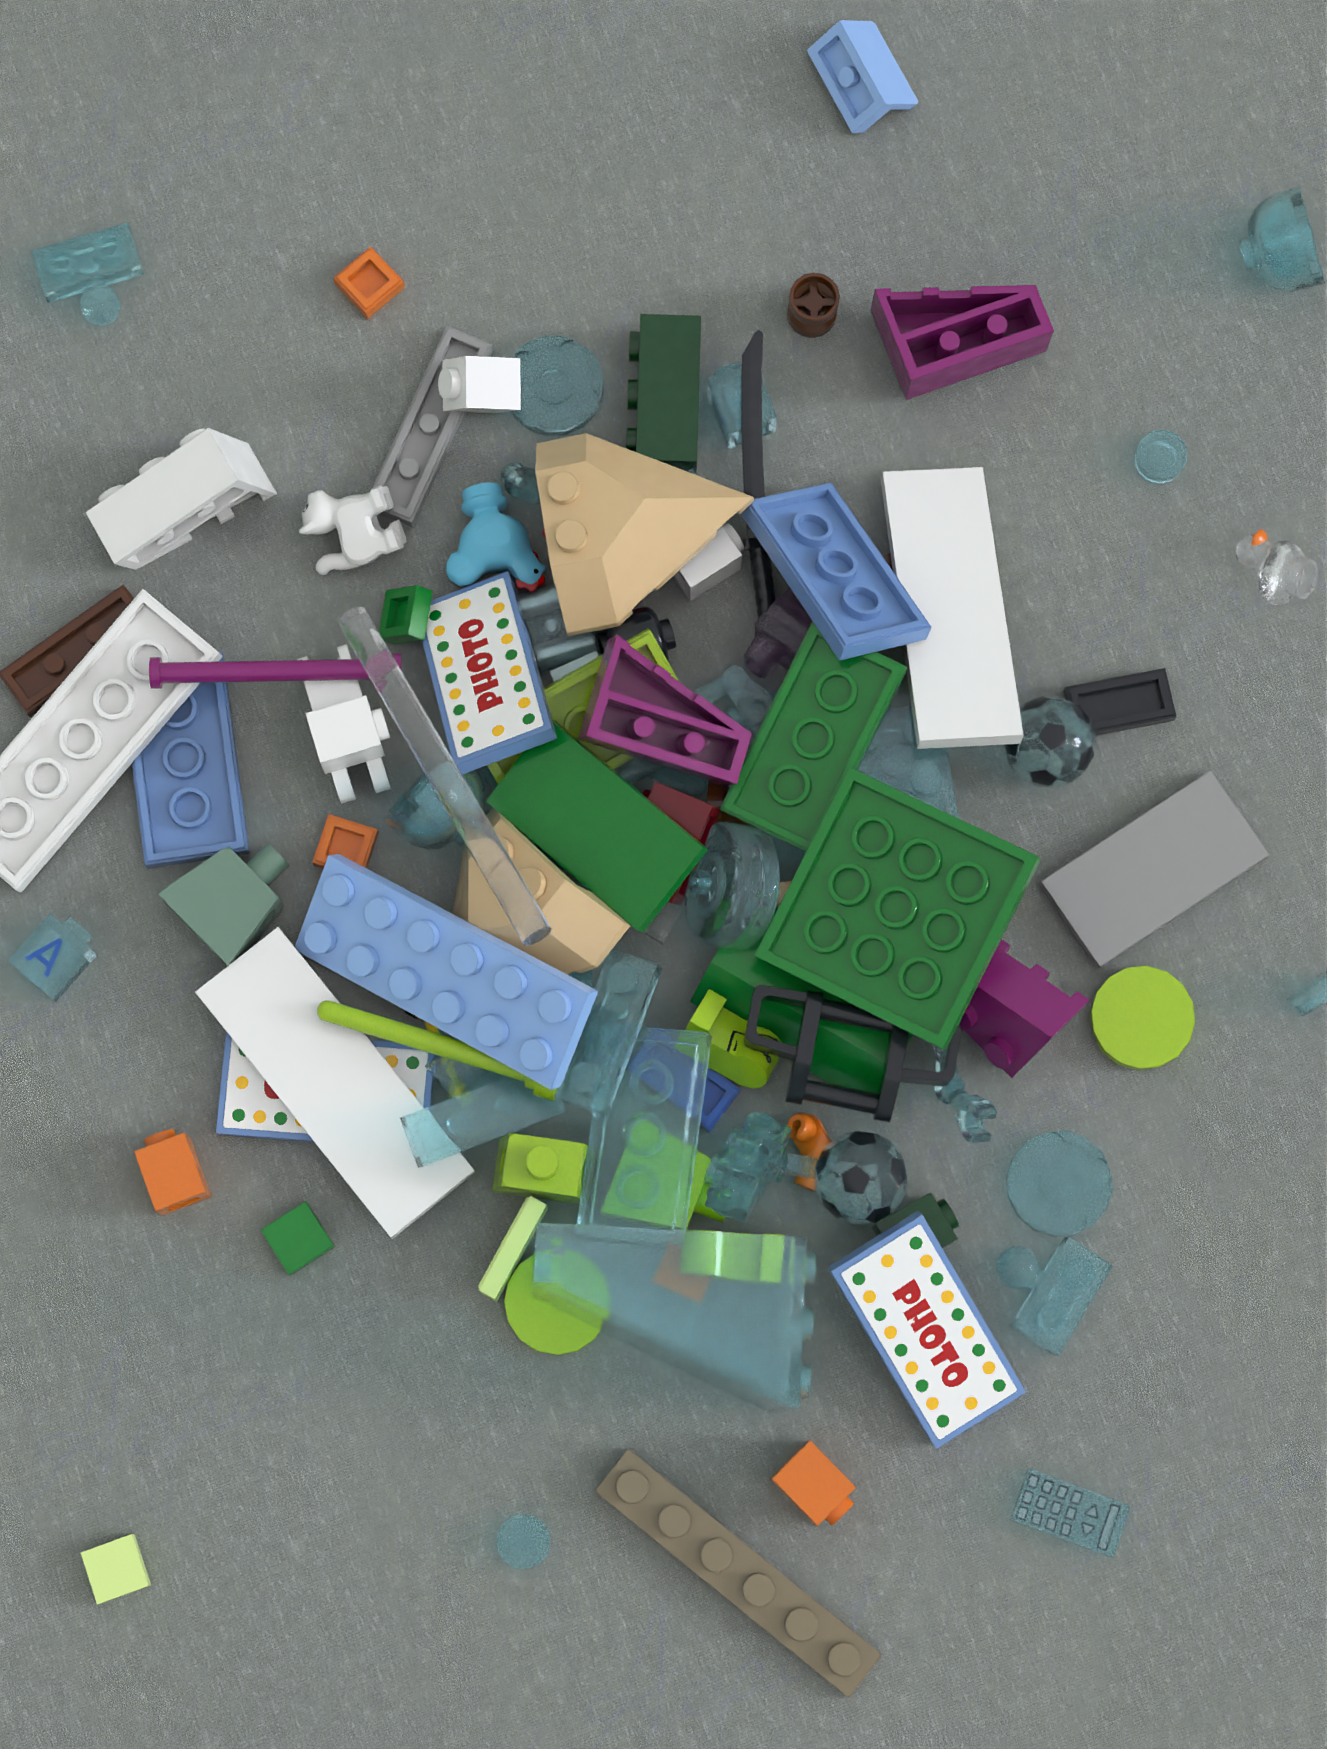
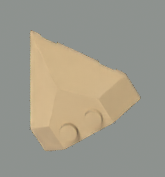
M587 433L536 443L535 473L547 549L567 635L573 636L620 626L633 614L632 609L651 591L654 589L658 591L717 536L716 531L737 512L741 514L755 501L754 497Z
M493 807L465 842L452 914L565 974L573 972L581 974L599 967L630 927L622 917L594 893L576 885L529 841L525 834Z

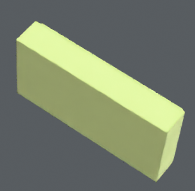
M532 1196L526 1197L478 1285L481 1294L495 1302L499 1300L548 1210L547 1204Z

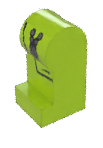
M709 989L689 1021L675 1050L744 1087L755 1089L763 1087L781 1057L749 1048L744 1042L747 1021L725 1009L723 1006L727 999ZM757 1027V1032L760 1036L781 1042L770 1030Z

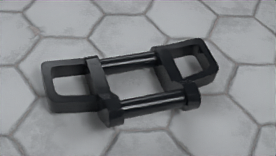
M759 985L754 989L751 997L744 1042L749 1048L793 1061L785 1102L801 1105L802 1101L806 1100L874 1114V1120L889 1123L900 1082L933 1086H947L951 1082L955 1074L961 1028L957 1027L947 1047L943 1071L904 1069L903 1064L908 1032L852 1004L823 999V993L807 990L806 993ZM773 1001L803 1007L796 1047L762 1037L758 1034L757 1022L762 1002ZM819 1019L890 1033L878 1093L808 1080Z

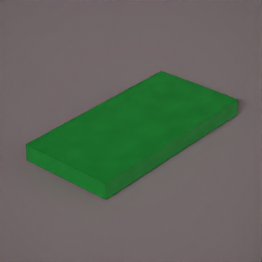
M812 621L745 756L738 782L731 785L720 810L807 852L848 768L851 767L858 770L907 671V666L878 652L839 661Z
M553 720L557 739L524 751L486 802L633 928L644 932L708 851V848Z

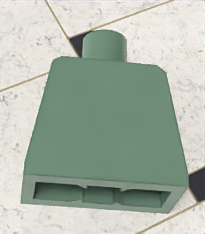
M269 843L247 863L228 846L168 885L158 895L183 923L226 966H229L258 942L281 911L283 903L269 885L290 865Z

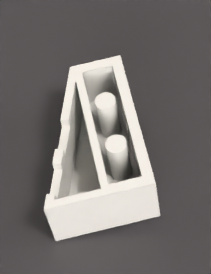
M210 428L198 429L186 435L179 443L181 447L167 457H158L144 464L139 469L140 475L126 485H117L102 493L98 498L99 503L85 513L113 563L137 570L191 541L192 537L189 532L207 520L216 516L220 524L235 517L231 507L257 493L263 501L276 495L274 487L250 445Z

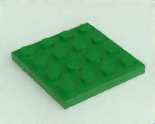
M849 767L754 956L946 1051L1041 859L1035 854Z

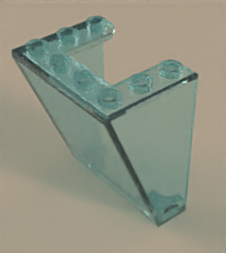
M537 1223V1233L534 1239L532 1299L769 1413H783L800 1408V1399L809 1398L811 1364L802 1363V1341H812L814 1313L813 1307H804L805 1285H814L815 1251H806L807 1237Z

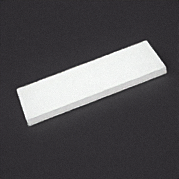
M983 467L882 472L881 488L893 572L932 627L926 640L903 645L917 749L1021 744L1023 728Z
M144 589L139 592L0 755V877L20 893L200 684L163 683L162 689H151L149 681L150 657H161L162 662H219L223 657Z
M279 927L195 991L392 1239L475 1173L474 1169L364 1033L323 1021L318 1017L317 1007L321 1002L326 1000L339 1002Z

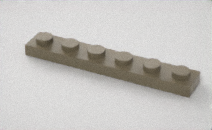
M629 1449L595 1490L598 1495L848 1698L882 1655Z

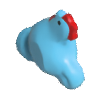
M480 483L466 488L462 492L463 504L461 511L467 517L472 518V520L461 533L458 551L452 553L447 561L446 574L449 581L458 587H465L474 584L486 573L509 571L516 579L515 585L518 590L525 589L532 593L537 587L544 585L545 577L543 574L546 572L547 567L539 563L538 554L531 550L526 528L519 520L502 514L508 504L507 498L503 496L502 486L497 483Z

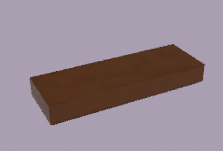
M124 584L0 671V678L29 717L38 712L133 601V596Z

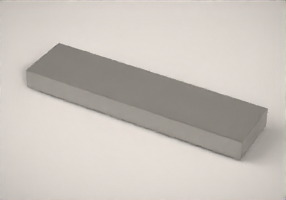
M446 326L373 485V488L382 485V487L387 486L394 503V508L380 513L381 515L395 521L400 520L401 523L413 528L465 412L443 411V398L438 389L439 375L442 371V360L462 356L491 357L493 344Z

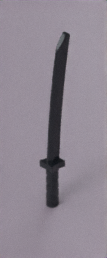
M760 330L753 334L742 354L741 372L744 494L750 495L754 499L765 497L762 440L763 333ZM746 523L747 539L742 540L744 545L743 551L749 550L750 560H752L751 570L752 575H754L753 585L754 591H756L755 600L756 606H758V620L778 618L777 607H775L776 597L775 592H773L774 582L771 574L770 557Z

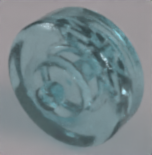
M718 822L713 824L709 830L705 844L708 851L700 859L697 869L693 870L689 877V888L684 898L686 920L694 938L705 946L749 949L764 936L775 913L780 886L779 858L775 844L767 832L752 825Z

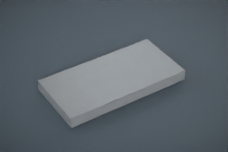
M1210 770L1043 879L1039 885L1098 970L1265 860L1270 854Z

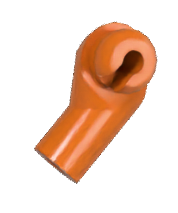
M799 1112L789 1118L786 1126L787 1134L792 1138L803 1157L794 1184L810 1191L818 1192L815 1166L821 1152L829 1150L827 1164L819 1174V1179L822 1180L834 1152L833 1144L822 1122L816 1116Z

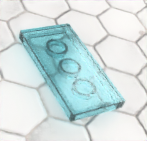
M605 1024L576 1225V1233L578 1235L684 1246L712 1036L708 1032Z

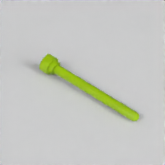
M329 1000L321 1002L317 1007V1015L323 1021L524 1081L525 1088L534 1090L533 1096L554 1102L559 1088L548 1089L458 1039Z

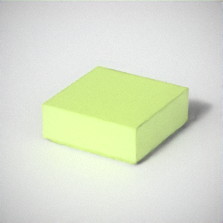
M130 1534L81 1552L97 1605L151 1586L135 1534Z

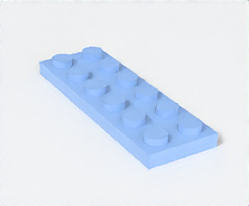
M340 854L328 855L295 944V948L299 953L550 1090L561 1087L598 994V991Z

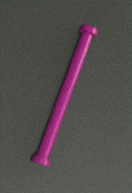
M391 653L390 659L162 662L161 657H150L149 660L151 689H162L163 683L391 679V685L402 684L401 653Z

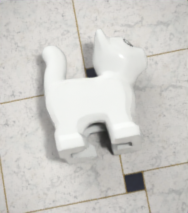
M382 485L372 488L369 493L349 495L341 499L333 498L323 490H318L308 495L307 504L301 513L303 526L299 529V533L318 535L328 533L337 528L342 549L341 553L326 554L317 561L316 571L320 575H326L334 569L349 570L373 562L382 554H389L404 548L403 544L407 541L400 520L390 523L388 528L383 529L377 519L378 514L394 508V503L387 486L382 487Z

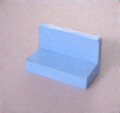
M839 20L807 49L810 58L852 133H864L889 110L912 109L918 103L880 31L872 21Z

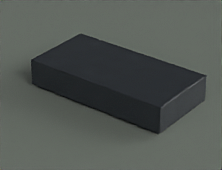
M1165 668L1068 686L1063 691L1065 702H1067L1069 708L1068 715L1074 740L1081 739L1083 728L1093 730V736L1171 722L1176 718ZM1071 704L1081 707L1090 717V724L1077 716Z

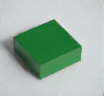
M418 585L386 590L377 639L393 645L424 640L433 591Z
M306 1201L261 1229V1232L290 1276L335 1248Z

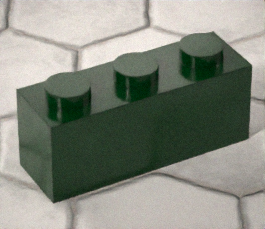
M640 314V331H630L629 362H639L638 379H628L627 410H637V428H627L626 448L696 475L701 316Z

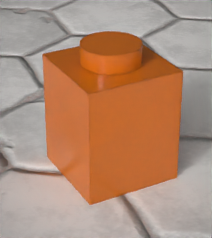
M174 1129L158 1132L144 1139L146 1147L134 1151L153 1207L162 1216L212 1197L192 1139L183 1132L176 1135Z
M811 1440L807 1441L770 1478L815 1526H818L824 1519L831 1526L834 1525L854 1504L848 1495L856 1487Z

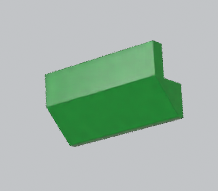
M752 897L749 898L690 1000L691 1003L699 1006L710 989L727 999L723 1006L725 1009L746 1021L748 1019L752 994L759 985L806 993L807 990L823 993V999L847 1002L754 956L776 911ZM764 1001L760 1005L757 1027L770 1030L782 1043L796 1047L803 1007ZM819 1019L809 1072L833 1085L878 1093L890 1033ZM910 1033L908 1035L907 1044L912 1037V1034Z

